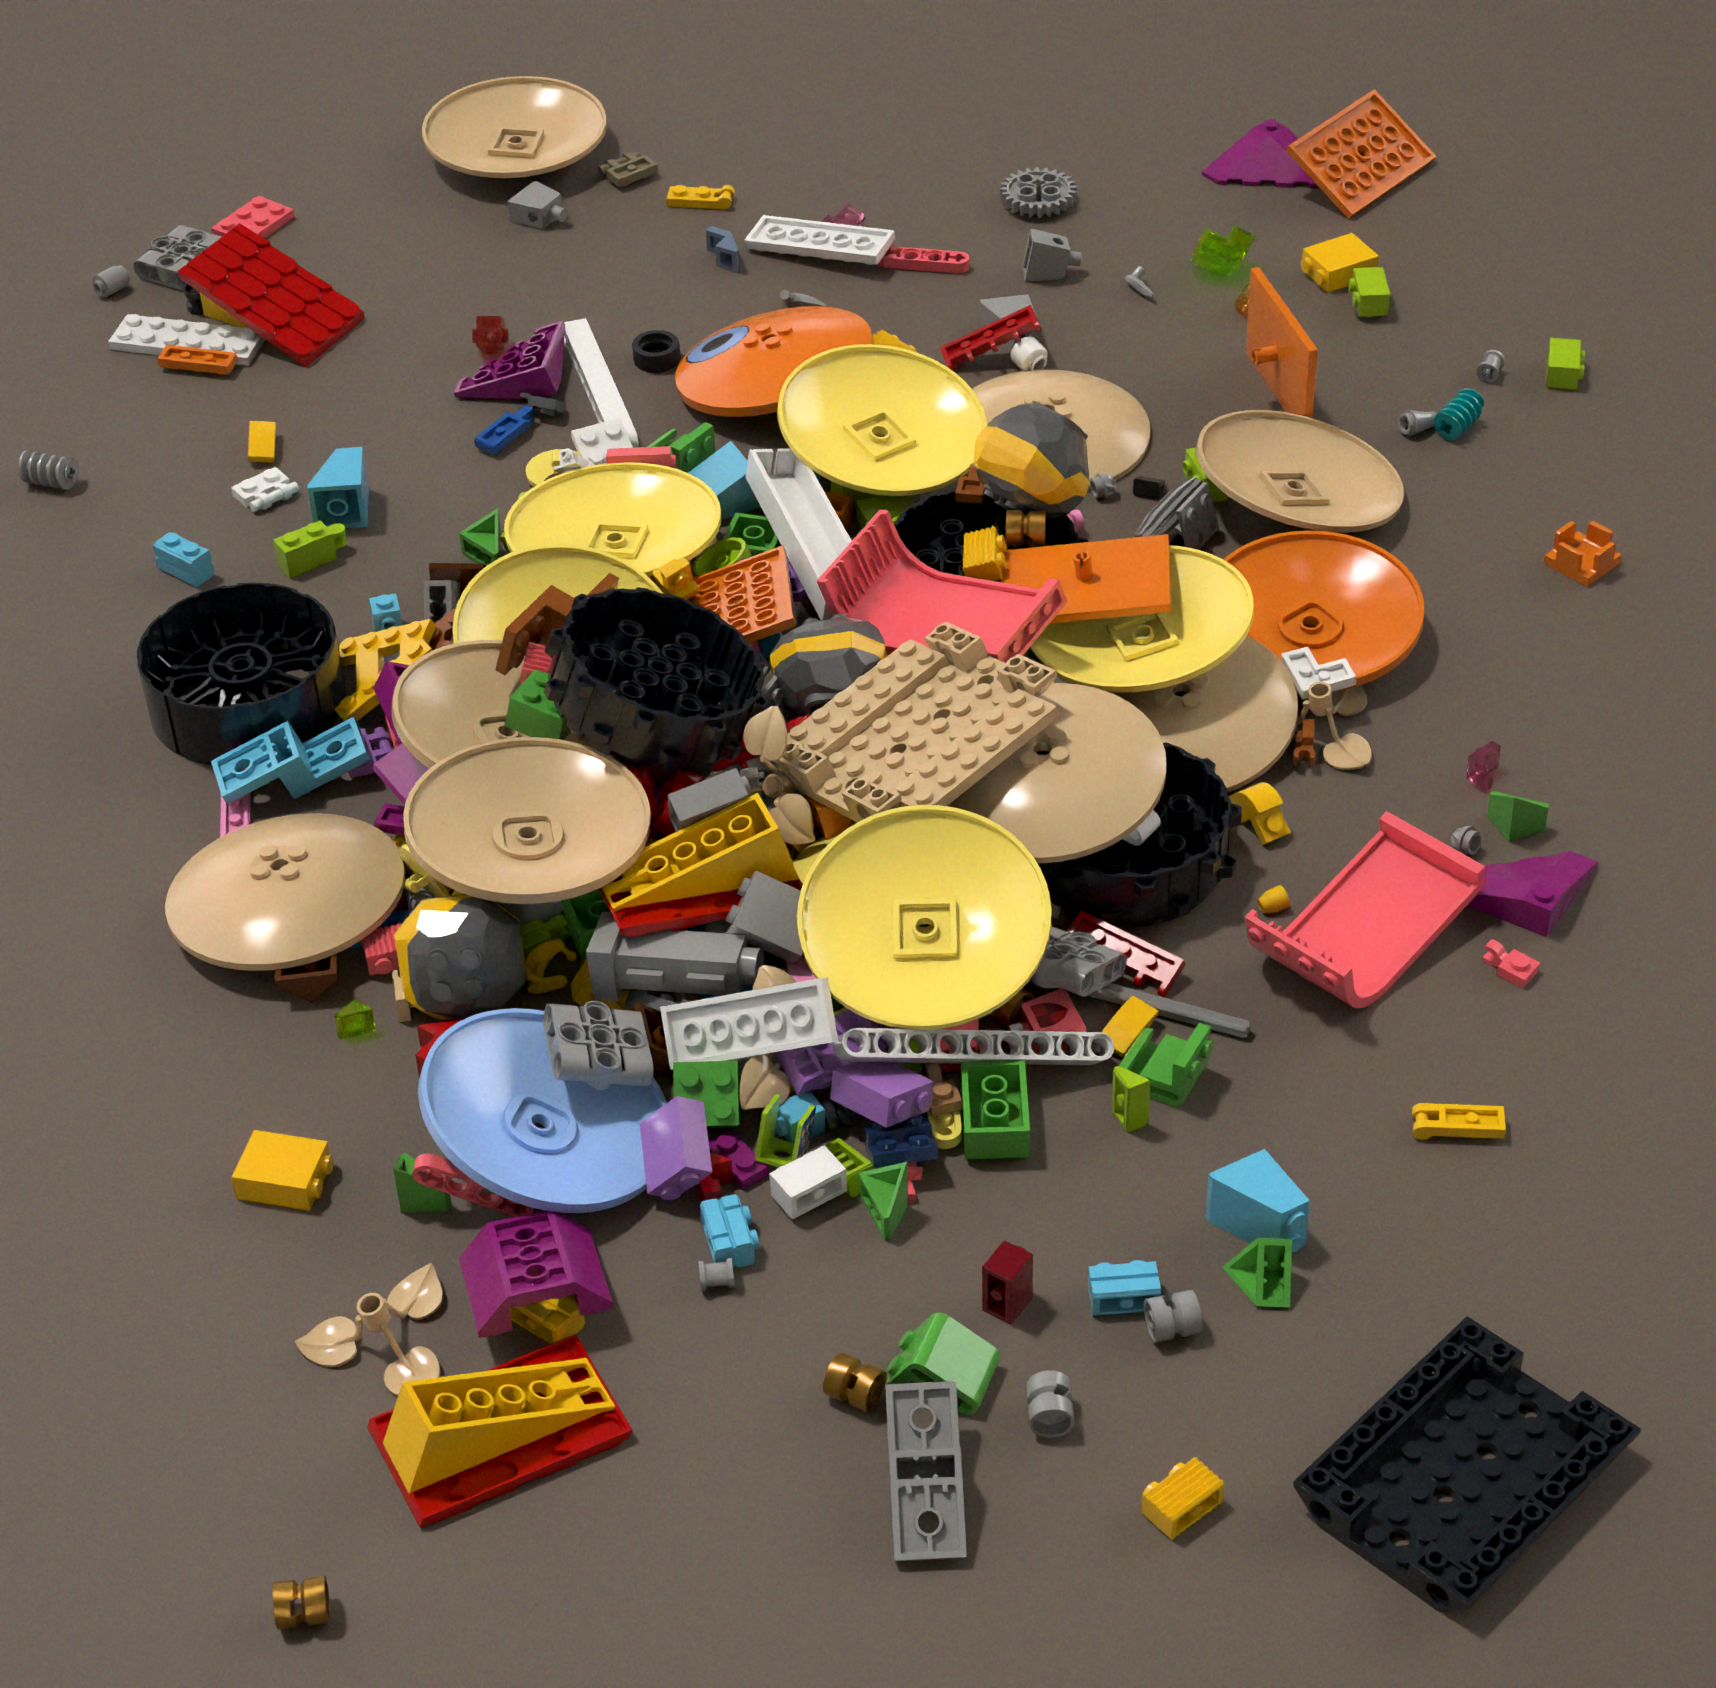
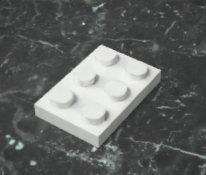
M621 418L571 431V437L579 457L581 456L595 465L607 464V449L633 448Z

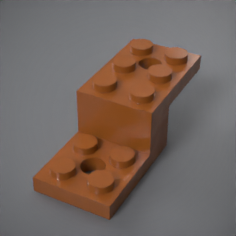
M609 573L587 596L605 592V590L616 589L619 578ZM553 585L549 586L505 629L495 670L505 676L513 667L518 668L526 655L529 642L546 646L551 630L563 628L566 617L572 609L574 597Z

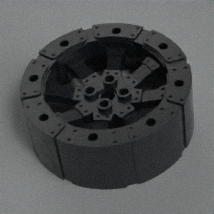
M237 583V585H224L207 589L186 597L170 606L165 613L157 616L143 633L137 648L138 670L151 725L156 736L171 751L176 754L181 752L185 754L187 759L199 763L212 765L211 761L286 721H288L302 743L322 731H327L335 723L339 715L334 709L346 697L345 679L337 635L330 613L312 596L302 594L297 589L283 585ZM301 669L304 672H311L303 679L284 673ZM201 685L186 696L183 695L179 698L182 690L186 689L187 686ZM210 703L213 705L219 703L218 707L207 706Z

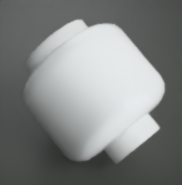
M1027 336L1013 343L1010 356L1011 360L1022 371L1042 370L1047 364L1048 352L1035 337Z

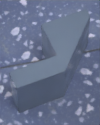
M714 226L707 228V251L716 253L717 267L737 273L739 271V254L732 233Z

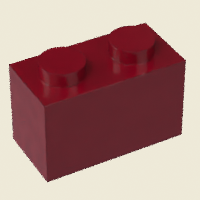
M1004 1240L982 1266V1311L1011 1325L1033 1299V1254L1023 1247L1015 1246Z

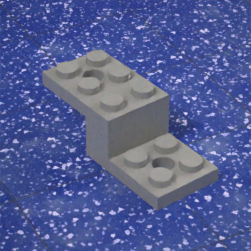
M956 1381L885 1384L894 1562L967 1558ZM918 1410H927L933 1417L932 1424L926 1429H920L913 1424L912 1416ZM927 1512L935 1514L939 1519V1526L932 1533H925L918 1525L919 1517Z

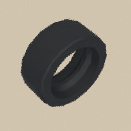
M663 330L646 331L639 334L633 340V360L639 369L646 372H664L674 368L679 363L680 346L678 338L673 333ZM651 350H665L663 352L658 353L648 352Z

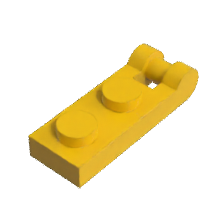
M725 185L722 189L708 188L706 186H670L666 203L667 207L726 210L731 207L735 189L730 185Z
M1418 1103L1412 1107V1119L1415 1121L1413 1124V1136L1418 1140H1426L1431 1136L1505 1139L1504 1106Z

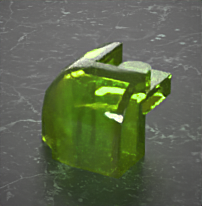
M1235 225L1228 238L1206 228L1195 248L1190 263L1211 273H1231L1245 260L1256 235Z

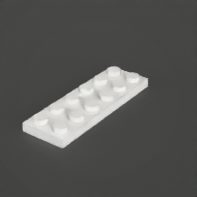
M763 215L745 238L744 243L746 249H754L756 251H770L779 254L787 253L802 257H820L822 259L843 260L844 262H861L873 265L879 263L894 242L895 231Z
M127 314L108 343L110 350L158 356L166 345L235 352L238 359L236 365L249 366L265 339L249 327L242 328L230 325L208 324L206 322H190L182 319L172 320L161 317Z
M828 977L660 1007L670 1070L673 1069V1062L726 1061L838 1042Z

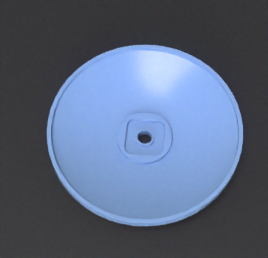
M512 1008L482 1012L457 1022L436 1040L429 1050L420 1073L418 1084L419 1106L425 1125L437 1146L470 1179L489 1191L513 1202L531 1208L562 1213H585L609 1209L631 1200L647 1188L639 1124L667 1104L663 1092L654 1077L648 1087L612 1084L606 1090L594 1089L587 1082L556 1080L553 1076L544 1032V1011ZM533 1123H540L545 1128H538Z

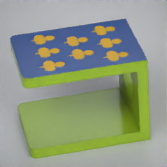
M775 1094L762 1112L755 1160L780 1167L808 1153L816 1106L810 1105L798 1122L795 1143L774 1138L781 1095ZM785 1151L791 1156L778 1157L774 1152Z

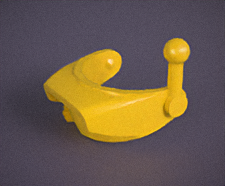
M561 939L544 942L533 949L528 955L525 966L527 980L529 981L527 986L529 993H546L563 988L567 984V978L563 975L543 978L548 962L558 952L562 951L569 961H574L577 957L576 952L567 949L564 941Z

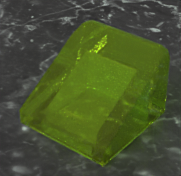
M357 998L334 1015L337 1035L340 1039L369 1033L376 1029L372 1008Z

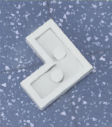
M1308 647L1281 654V662L1289 672L1302 699L1309 698L1308 689L1315 682L1328 683L1332 691L1356 685V675L1346 658L1318 665Z

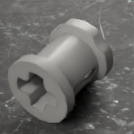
M1488 350L1483 355V362L1477 367V376L1482 381L1491 383L1497 380L1499 370L1503 368L1506 361L1500 351Z
M727 1258L725 1262L710 1264L698 1261L701 1291H706L708 1287L723 1285L735 1288L732 1258Z

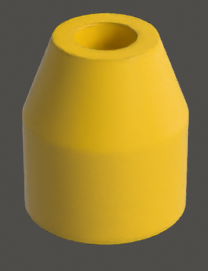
M1282 885L1265 891L1257 900L1258 907L1263 914L1277 913L1291 905L1288 894Z

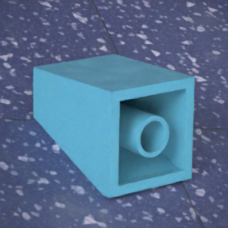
M732 441L688 472L706 483L716 494L721 508V520L734 516L735 512L744 513L761 507L745 478L748 460Z
M363 447L337 448L307 486L313 523L321 520L326 527L336 523L343 524L345 528L367 527L369 485Z
M1265 1149L1209 1173L1206 1219L1210 1223L1248 1243H1252L1258 1237L1292 1239V1253L1306 1245L1310 1200Z

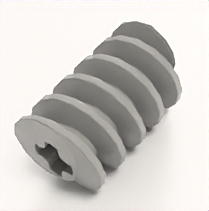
M26 450L22 452L19 459V475L24 483L69 490L77 481L79 464L75 458L69 460L68 457L63 456L59 458L57 455L50 457L49 454L44 453L40 455L38 452L31 454L30 451Z

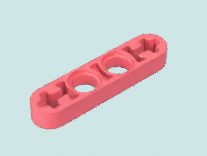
M890 246L879 261L878 266L892 269L962 274L969 270V255L960 251Z
M422 1154L415 1159L412 1176L416 1182L513 1217L531 1214L534 1211V1208L513 1202L497 1194L484 1192L483 1189L486 1188L470 1179L446 1158L434 1154ZM452 1178H461L467 1182L458 1183L453 1181Z

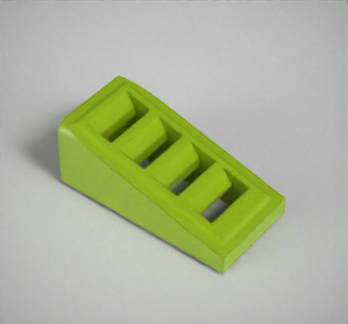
M838 1138L825 1146L834 1156L838 1155L836 1158L846 1168V1193L851 1197L859 1195L858 1173L875 1168L872 1162Z

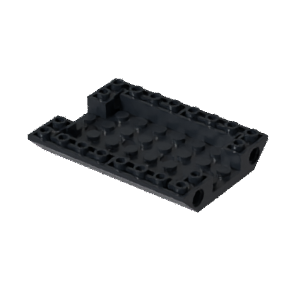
M1468 1316L1293 1481L1295 1490L1319 1528L1435 1610L1470 1609L1641 1433V1428L1584 1391H1581L1569 1402L1521 1371L1524 1352ZM1530 1410L1537 1416L1527 1418L1522 1416L1520 1412ZM1483 1451L1490 1452L1495 1458L1485 1460L1480 1458L1478 1453ZM1446 1494L1452 1498V1501L1440 1502L1434 1496ZM1395 1537H1401L1406 1539L1409 1544L1396 1546L1390 1540Z

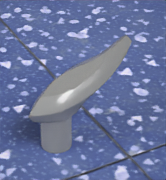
M1138 266L1131 275L1125 276L1127 283L1137 292L1145 296L1154 297L1152 291L1140 280L1146 273L1144 268Z
M783 290L780 293L781 300L793 307H826V304L809 295L790 293L787 290Z

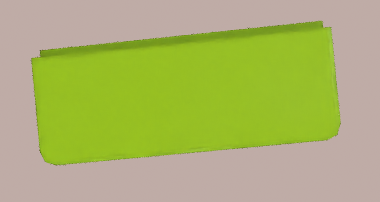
M1116 1066L1113 1070L1112 1113L1127 1132H1131L1149 1123L1150 1081L1141 1075Z

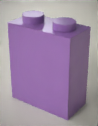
M853 1062L833 1070L830 1099L887 1128L930 1111L934 1081L898 1063Z
M676 1096L639 1124L647 1194L660 1196L664 1200H675L692 1186L699 1184L702 1179L712 1173L704 1102Z

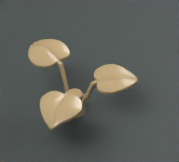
M1315 682L1310 685L1308 689L1309 700L1303 702L1304 707L1297 719V725L1303 723L1308 709L1316 716L1327 715L1335 742L1325 746L1323 750L1325 762L1339 770H1353L1367 766L1372 758L1369 743L1362 736L1355 733L1346 734L1340 739L1332 716L1336 712L1342 716H1352L1360 713L1367 705V695L1363 686L1332 691L1331 686L1325 682ZM1297 725L1292 739L1296 737V731L1299 730Z
M772 706L752 717L744 729L743 738L748 752L752 755H760V762L774 772V774H770L765 778L763 786L752 787L751 793L765 792L767 796L776 798L774 800L776 807L770 810L769 813L778 826L785 843L795 845L812 843L816 839L809 803L803 796L793 794L795 785L783 774L782 769L776 768L768 761L779 760L784 755L787 747V730L784 717L778 706ZM722 773L712 774V775L708 776L707 778H705L704 780H707V779H709V778H712V777L717 776V775L722 774Z
M764 965L758 969L753 990L796 983V981L785 971ZM774 1052L754 1056L745 1064L741 1074L739 1089L742 1110L765 1108L775 1094L781 1095L780 1104L787 1099L790 1092L789 1079L782 1071V1066Z
M433 1264L425 1265L403 1279L390 1292L387 1301L377 1293L363 1295L357 1302V1311L359 1313L355 1317L357 1327L352 1320L346 1317L337 1316L329 1318L318 1324L305 1336L295 1340L298 1349L308 1360L323 1367L341 1366L355 1357L357 1346L354 1341L362 1338L363 1325H365L370 1331H383L399 1360L390 1363L384 1372V1383L392 1394L399 1395L403 1382L440 1377V1364L436 1355L431 1350L423 1346H417L404 1355L388 1328L391 1318L390 1313L399 1319H404L408 1315L411 1319L421 1320L439 1309L443 1301V1289Z

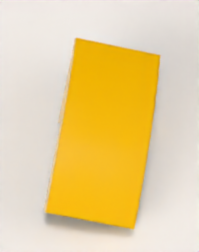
M250 421L248 462L274 463L276 422Z
M1132 995L1102 1031V1033H1106L1113 1040L1114 1053L1124 1058L1141 1030L1150 1027L1159 1011Z

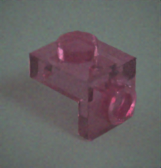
M1491 741L1482 748L1476 749L1468 757L1466 778L1485 791L1492 788L1494 771L1499 766L1501 746Z

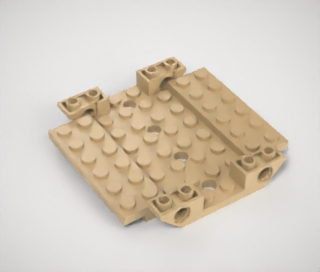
M945 621L924 637L929 647L912 639L902 643L898 649L880 660L871 670L859 676L849 687L837 693L827 704L815 710L805 721L793 727L787 734V747L784 755L774 762L783 770V773L801 793L855 822L886 810L904 806H948L1060 716L1056 705L1038 698L1049 689L1058 674L1056 670L1020 654L1010 658L1007 663L990 657L980 636Z

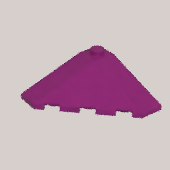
M1273 119L1266 120L1253 127L1202 171V176L1218 185H1227V181L1230 180L1242 181V186H1260V182H1275V187L1294 188V183H1307L1309 188H1319L1285 151L1298 138L1289 128Z
M564 321L538 328L534 331L535 335L530 337L527 342L524 343L523 340H520L506 350L507 353L500 360L497 361L496 358H493L479 367L480 371L474 374L472 378L469 379L466 376L458 381L454 390V396L459 398L525 399L520 397L521 393L550 398L555 395L562 377L565 336Z
M1568 851L1557 855L1521 859L1516 862L1485 865L1486 885L1467 906L1547 937L1596 869L1598 861Z

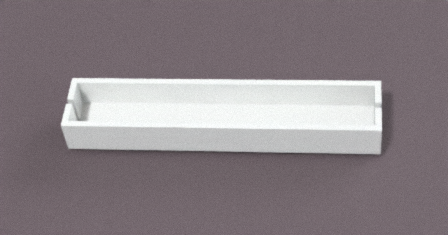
M790 448L777 449L773 475H770L773 449L749 450L745 478L781 546H784L787 557L820 620L832 619L833 615L816 581L852 540L812 469L805 465Z

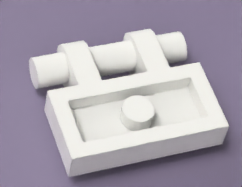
M274 467L231 487L232 496L245 507L250 506L251 510L255 512L259 509L266 510L272 507V503L281 499L285 501L291 498L292 494L299 491V486L296 482L290 483L289 478Z

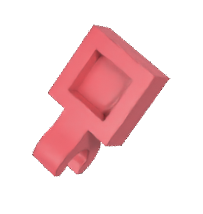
M1491 939L1484 948L1488 952L1483 956L1482 960L1488 965L1497 967L1496 975L1522 989L1539 972L1540 962L1515 949L1508 954L1503 945L1496 940Z

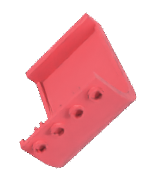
M879 510L816 581L832 615L845 614L848 618L869 621L880 631L885 641L887 654L889 655L909 639L929 647L924 637L930 634L936 626L946 621L980 636L988 656L1007 663L1010 658L1015 657L1017 654L1023 656L1067 603L1061 584L1057 579L1049 578L1041 589L943 573L927 566L906 548L897 533L889 511Z
M1388 811L1379 818L1380 831L1284 931H1282V926L1280 925L1275 929V922L1273 921L1266 924L1259 920L1257 911L1253 909L1245 916L1247 936L1252 947L1357 1009L1367 1007L1381 998L1486 885L1484 865Z

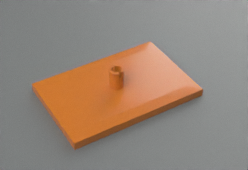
M1375 89L1290 144L1285 150L1348 219L1426 167L1437 157Z
M1259 267L1251 268L1246 355L1285 412L1313 418L1318 349Z
M1168 534L1013 549L1003 552L1006 560V569H1002L1003 579H1001V583L1041 589L1049 578L1059 580L1067 603L1050 624L1171 612L1170 545Z
M783 545L693 578L700 591L688 600L719 614L721 619L734 626L748 643L796 626L787 553Z

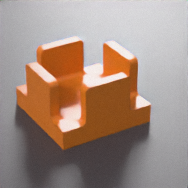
M1570 521L1556 531L1553 549L1545 554L1543 564L1588 587L1620 564L1622 554L1615 551L1616 544L1612 542V530L1595 521H1591L1588 523L1587 534L1584 535L1579 531L1575 533L1576 523Z

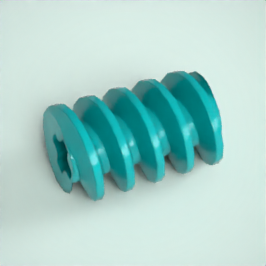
M1470 388L1459 391L1435 416L1434 425L1438 434L1449 441L1458 439L1481 416L1484 406L1483 397L1477 391Z

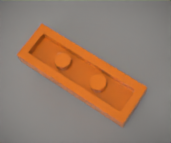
M166 345L157 358L159 367L216 373L218 375H229L238 362L237 353L175 345Z

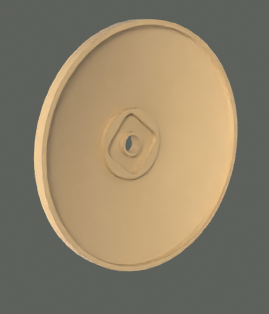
M476 640L443 646L418 658L398 679L391 706L394 728L409 752L429 769L442 759L470 746L499 739L530 737L504 726L510 697L522 685L519 682L524 659L518 668L513 667L505 676L496 671L503 640ZM573 731L565 739V741L591 747L589 745L590 741L587 738H579ZM609 753L608 755L617 761L619 757Z
M541 737L499 739L470 746L451 754L433 765L419 778L408 795L403 813L404 834L408 848L417 863L428 874L444 885L461 893L484 900L512 904H539L561 901L587 894L612 882L626 872L641 855L647 844L651 824L650 804L647 794L638 779L625 766L612 757L591 747L570 741ZM524 836H532V838H523V837H524Z

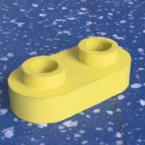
M960 1110L937 1116H931L930 1112L927 1111V1118L931 1123L932 1135L937 1147L950 1149L957 1146L962 1139Z

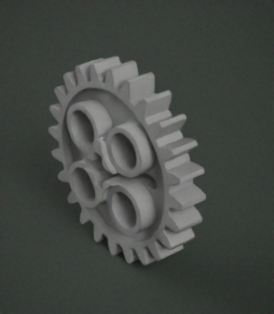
M1038 167L1034 171H1031L1029 168H1026V172L1017 170V175L1011 173L1010 178H1004L1000 188L1002 204H1006V209L1012 208V213L1020 211V216L1028 213L1029 217H1032L1034 214H1037L1039 218L1042 217V214L1051 217L1053 212L1059 215L1060 210L1067 211V207H1073V202H1076L1077 186H1075V181H1071V176L1065 177V172L1057 174V169L1050 172L1047 167L1043 171L1039 170ZM1036 183H1040L1041 202H1037Z

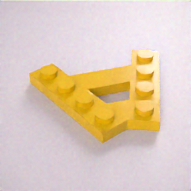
M431 618L414 621L398 627L393 626L378 632H369L353 638L349 637L341 642L339 652L342 666L356 663V692L351 696L345 697L339 706L334 709L343 721L352 717L358 721L380 703L373 687L384 666V656L400 653L397 659L390 662L411 665L421 656L433 651L429 646V642L436 629V625Z

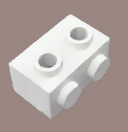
M825 1145L769 1173L771 1196L792 1220L847 1191L846 1168Z

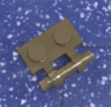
M638 151L635 153L628 152L617 160L605 161L604 165L598 167V172L600 175L607 174V178L620 188L658 173V164L646 155L641 156Z

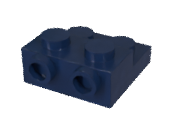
M921 1114L887 1128L874 1121H871L869 1125H863L866 1152L874 1168L903 1162L911 1163L939 1159L938 1147L933 1139L931 1123L927 1117H922Z

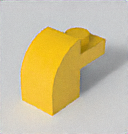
M684 556L679 560L673 559L652 572L654 583L664 594L688 600L700 591L699 586L693 580L690 563Z
M1261 782L1229 796L1231 803L1241 806V823L1251 820L1261 845L1291 833L1279 807L1283 804V801L1270 784Z

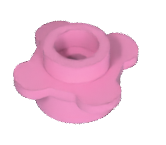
M1078 509L1072 510L1067 514L1073 522L1076 532L1084 529V519Z

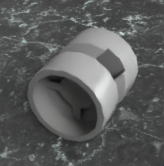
M1193 1290L1173 1293L1171 1299H1167L1166 1296L1162 1295L1144 1300L1145 1322L1150 1338L1154 1343L1174 1339L1176 1333L1181 1337L1202 1333L1201 1309Z
M1051 1370L1032 1375L1026 1383L1027 1403L1029 1405L1028 1418L1031 1431L1038 1436L1047 1438L1063 1436L1070 1432L1074 1427L1075 1420L1072 1404V1387L1069 1377L1062 1372Z

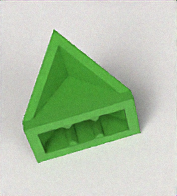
M498 508L459 532L462 554L476 563H483L487 566L503 556V544L499 538L501 526Z
M1491 791L1487 817L1510 842L1544 831L1547 826L1550 804Z
M407 1153L402 1154L393 1168L401 1212L449 1210L452 1207L450 1194L416 1182L412 1176L415 1159Z
M907 1162L858 1173L859 1195L884 1241L891 1239L908 1207Z
M1258 1237L1222 1267L1256 1306L1290 1308L1292 1239Z

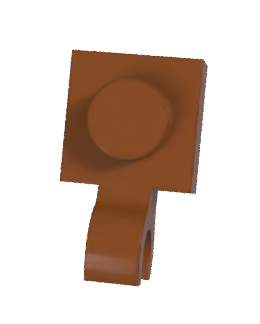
M970 465L968 477H959L955 492L956 502L983 504L985 488L978 479L975 465Z
M1303 719L1302 730L1296 731L1295 747L1298 748L1293 752L1294 766H1298L1300 759L1308 760L1309 767H1313L1315 764V751L1313 749L1315 719Z

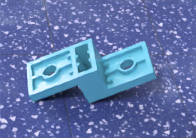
M352 717L302 743L291 725L286 721L215 758L211 763L222 798L229 804L255 789L267 785L278 777L293 798L296 799L334 780L351 769L359 767L371 760L359 724Z

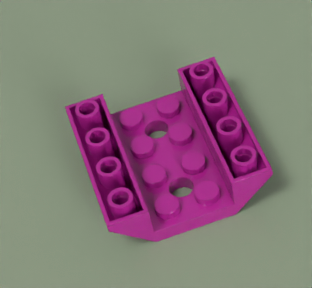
M545 1210L486 1223L459 1257L479 1338L498 1336L504 1332L513 1331L509 1308L525 1307L535 1302L561 1299L567 1295L574 1294L580 1316L598 1314L604 1310L614 1308L590 1230L559 1212Z

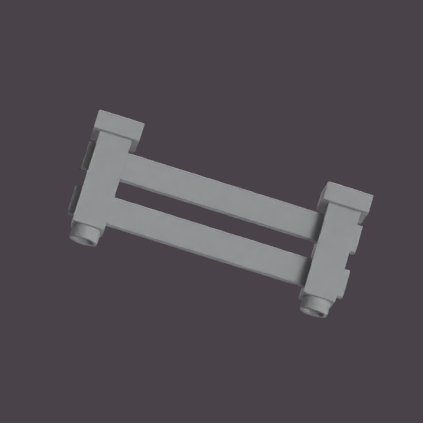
M760 756L746 761L748 768L757 767L758 772L764 771L765 777L760 778L759 782H764L768 775L774 774V772L760 762ZM768 760L776 768L780 769L774 761ZM738 763V764H735V765L726 767V768H725V771H730V770H732V769L737 768V770H738V772H739V774H740V769H743V768H742L741 765ZM703 765L701 770L697 771L704 778H707L711 775L712 768L711 766ZM795 787L793 794L802 796L801 792ZM761 794V799L768 811L776 807L774 805L776 798ZM602 912L586 950L594 1000L618 1001L623 988L721 996L740 993L743 991L744 985H754L758 969L764 966L765 963L764 952L762 948L747 947L746 935L727 934L730 923L723 920L707 923L704 932L684 931L685 929L672 931L670 928L637 937L622 936L611 912Z

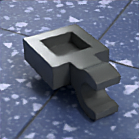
M528 393L520 394V397L528 399L527 406L532 407L534 410L540 409V414L554 417L555 413H565L566 404L558 400L532 396Z

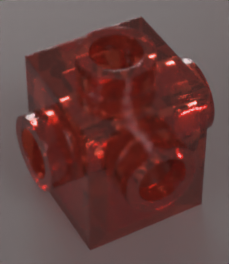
M476 316V328L472 329V341L476 343L479 350H483L484 354H498V350H505V343L509 342V330L505 328V320L502 316Z

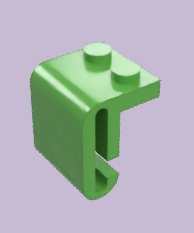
M705 422L690 434H684L676 441L673 438L677 436V430L670 429L647 446H670L671 455H676L677 469L688 473L715 453L713 425Z
M1200 1022L1188 1041L1166 1034L1160 1044L1150 1042L1153 1036V1029L1145 1028L1141 1030L1118 1066L1141 1075L1150 1081V1099L1173 1107L1181 1106L1207 1066L1209 1056L1213 1050L1214 1042L1210 1040L1211 1026Z
M933 1313L914 1331L911 1329L907 1330L901 1338L898 1346L902 1349L900 1354L892 1359L886 1370L890 1374L886 1384H904L911 1381L914 1383L956 1381L957 1396L960 1398L957 1406L958 1412L971 1415L976 1413L980 1407L1000 1361L1001 1353L996 1347L947 1314Z

